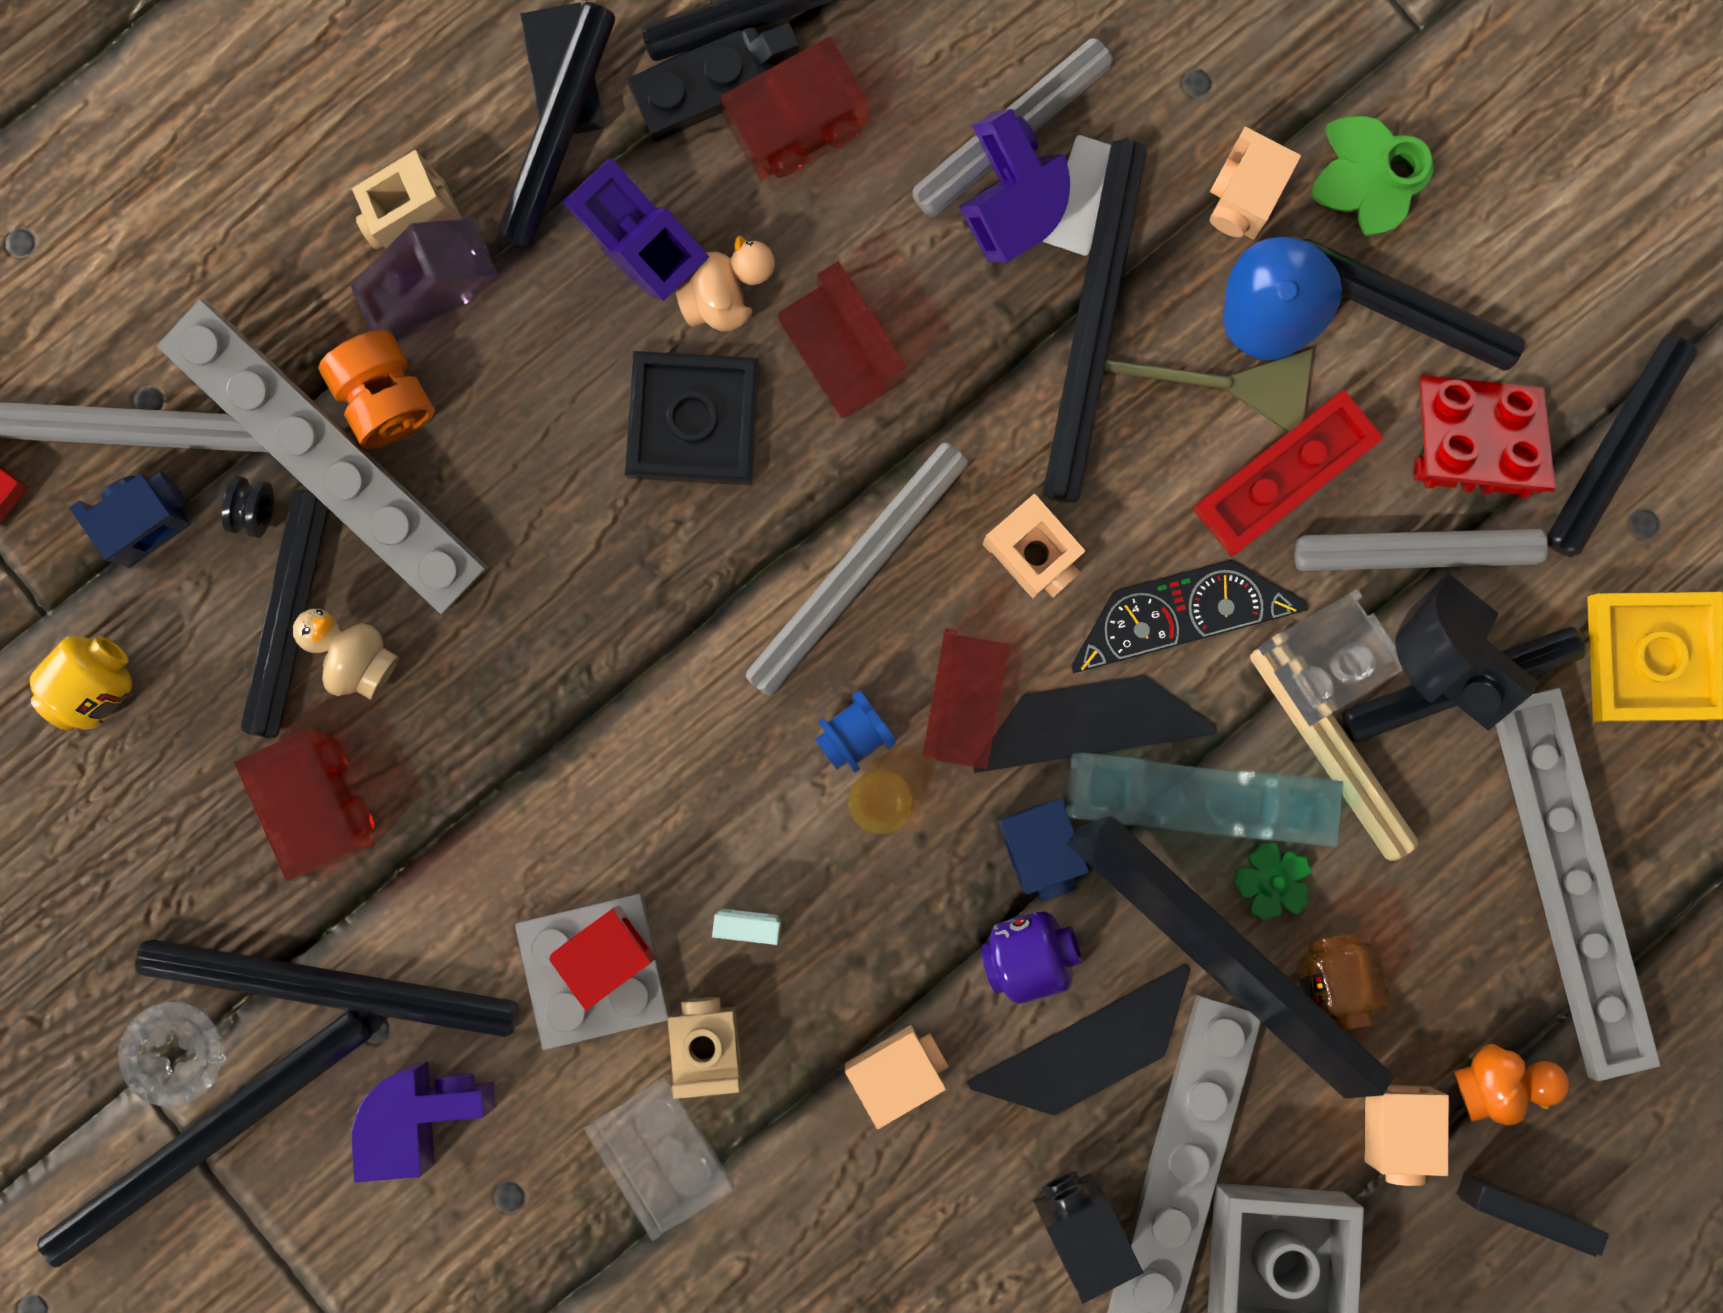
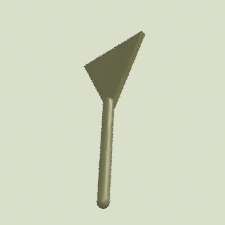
M1313 349L1231 376L1108 359L1106 360L1104 372L1223 388L1286 432H1290L1304 421Z

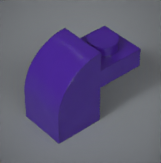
M1013 109L992 112L971 125L1000 180L997 184L959 206L987 262L1008 263L1046 239L1061 221L1070 196V175L1064 155L1057 154L1037 158L1034 152L1038 149L1036 136L1028 122L1021 116L1016 117Z
M607 159L562 202L603 247L601 250L637 286L655 299L664 301L709 258L707 253L667 208L655 207L613 159Z
M428 1061L408 1066L381 1081L364 1098L354 1119L352 1128L354 1182L421 1177L435 1165L432 1122L484 1118L495 1109L494 1082L475 1083L474 1073H457L435 1077V1087H430Z

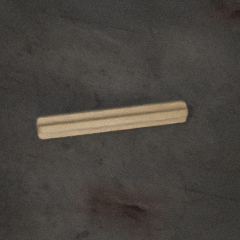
M1279 638L1271 639L1254 650L1250 655L1252 663L1383 856L1390 861H1396L1411 853L1418 846L1417 837L1284 642Z

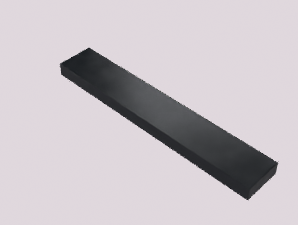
M1109 815L1078 827L1067 845L1342 1097L1346 1099L1384 1095L1394 1078L1391 1072L1119 821Z

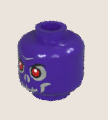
M1044 911L996 924L991 930L989 943L983 944L981 948L985 972L993 991L996 994L1004 992L1010 1001L1016 1004L1031 1002L1069 990L1073 979L1072 966L1082 964V955L1073 928L1071 926L1060 928L1052 914Z

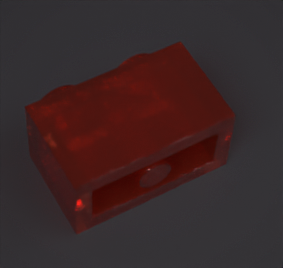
M830 36L720 96L724 120L760 182L773 174L777 178H782L796 172L808 161L807 155L827 144L831 148H837L850 142L862 131V125L867 123V98Z
M305 729L234 762L286 881L306 879L374 847L368 833L374 830L372 816L363 799L359 795L352 797L342 775L348 771V763L341 747L333 737L326 739L324 732Z

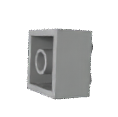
M1216 1183L1213 1203L1207 1313H1359L1364 1208L1344 1192Z

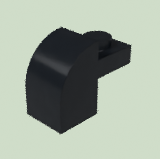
M1448 573L1408 610L1396 633L1395 647L1397 657L1410 682L1426 700L1432 703L1441 694H1444L1489 731L1532 695L1538 681L1486 640L1499 613Z

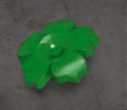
M1260 843L1255 852L1251 853L1248 857L1249 863L1254 868L1239 867L1235 870L1233 884L1239 888L1242 897H1253L1249 907L1250 914L1258 916L1262 921H1266L1270 917L1281 916L1282 906L1291 913L1299 914L1304 907L1309 905L1306 897L1309 890L1308 887L1303 883L1296 882L1312 872V868L1307 863V857L1297 856L1290 851L1283 853L1280 857L1276 843Z

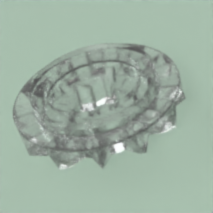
M184 1001L165 1002L151 1006L139 1013L129 1023L122 1036L118 1055L122 1076L133 1093L150 1104L162 1107H175L190 1103L216 1084L215 1079L220 1067L227 1059L222 1051L221 1038L223 1031L215 1027L208 1017L207 1010L197 1009L185 1004ZM176 1033V1036L179 1037V1047L189 1050L191 1054H196V1057L177 1063L175 1071L172 1073V1070L169 1069V1058L159 1056V1053L149 1052V1050L171 1043Z

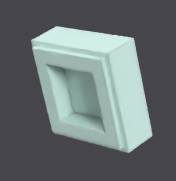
M721 909L714 915L712 938L777 945L780 941L782 918L774 914Z

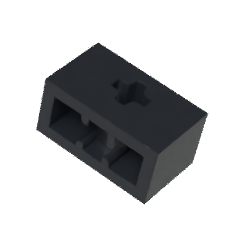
M1076 1171L1069 1172L1043 1186L1044 1196L1033 1202L1082 1304L1144 1273L1108 1198L1091 1172L1082 1177H1079Z

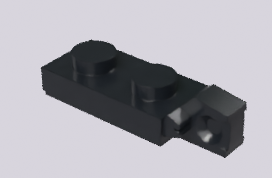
M789 23L765 31L758 35L755 27H751L742 32L740 30L633 75L626 80L652 140L658 141L766 94L765 87L778 80L775 70L800 60V46Z

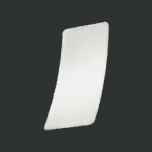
M1082 135L1076 137L1067 162L1070 175L1068 205L1058 226L1043 242L1084 256L1089 254L1111 145Z

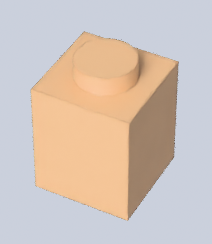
M912 1025L845 1063V1073L877 1130L946 1090L939 1073L949 1068L948 1063L932 1035L929 1033L919 1039Z
M1389 1085L1384 1095L1365 1097V1163L1381 1174H1385L1386 1182L1396 1185L1422 1186L1426 1184V1175L1448 1176L1449 1095L1430 1086Z

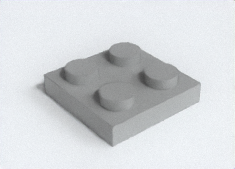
M643 893L515 923L542 1050L668 1020L670 1011L658 958L587 1011L584 1010L549 960L552 952L617 906H621L657 956Z

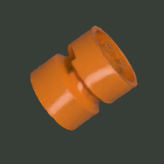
M384 329L358 335L340 344L330 351L320 361L318 366L335 400L339 403L349 404L344 412V416L363 449L379 448L396 442L422 427L435 413V409L417 377L405 376L410 365L392 332Z

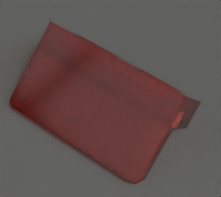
M838 261L818 273V288L780 311L778 320L841 418H847L905 382L907 367Z
M945 628L922 756L925 759L988 770L1009 650L1008 643L961 636L958 630Z

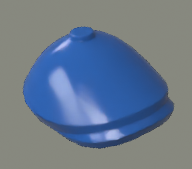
M1276 237L1255 243L1238 259L1228 278L1223 314L1226 335L1237 348L1247 355L1260 360L1276 361L1288 357L1295 351L1303 348L1327 328L1340 305L1342 286L1336 267L1320 248L1300 238Z

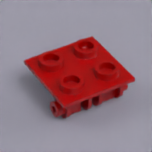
M1420 375L1419 390L1424 456H1417L1414 461V481H1423L1425 488L1434 489L1436 486L1455 488L1457 483L1460 482L1461 490L1471 493L1475 486L1479 484L1481 494L1490 495L1492 492L1517 494L1519 498L1525 499L1529 498L1531 493L1540 494L1542 491L1554 492L1555 479L1545 390L1543 387Z

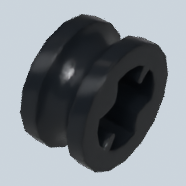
M236 476L232 478L224 494L221 517L224 530L236 534L242 528H246L249 536L262 537L269 526L273 511L274 494L272 485L269 482L258 481L254 486H250L248 479Z

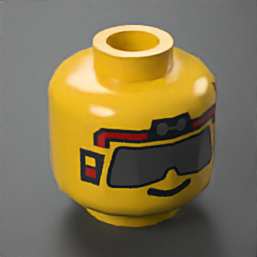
M67 636L38 665L30 676L31 691L34 694L31 698L33 707L46 721L65 731H72L75 728L82 730L97 728L121 704L132 689V679L125 667L128 663L127 655L117 644L102 636H97L94 640L82 636Z

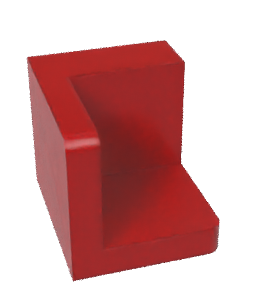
M621 906L614 907L549 956L551 964L585 1011L657 959L655 953Z

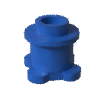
M860 690L851 695L853 704L828 722L824 718L818 721L824 733L815 738V741L836 770L847 763L852 771L856 773L860 770L857 763L882 745L890 749L896 744V739Z

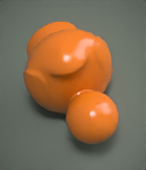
M1495 1044L1483 1046L1473 1057L1471 1066L1453 1071L1471 1122L1489 1117L1494 1122L1505 1126L1516 1125L1524 1120L1529 1101L1538 1104L1543 1109H1549V1106H1554L1564 1100L1568 1095L1570 1086L1565 1071L1556 1063L1539 1061L1526 1069L1525 1062L1520 1055L1514 1051L1504 1050Z

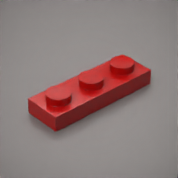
M1342 390L1192 509L1230 557H1233L1384 438L1347 392Z

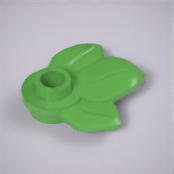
M1349 116L1328 123L1325 128L1326 135L1338 159L1332 161L1320 173L1311 189L1312 198L1331 211H1358L1360 228L1365 236L1384 234L1393 230L1407 217L1411 197L1421 192L1432 178L1434 161L1428 146L1422 140L1413 136H1393L1381 121L1372 117ZM1402 161L1409 169V176H1397L1391 170V162Z

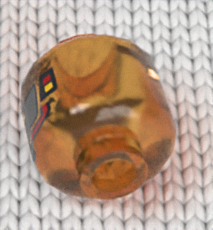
M1359 933L1307 943L1309 953L1300 957L1296 963L1301 990L1344 1030L1374 1025L1371 1012L1385 1008L1391 998L1379 949L1373 944L1361 943Z

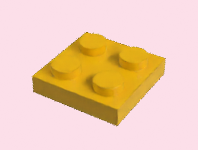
M1723 592L1602 593L1587 596L1593 722L1723 720Z

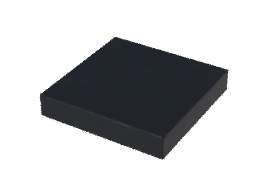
M633 351L625 476L628 479L752 486L759 359Z

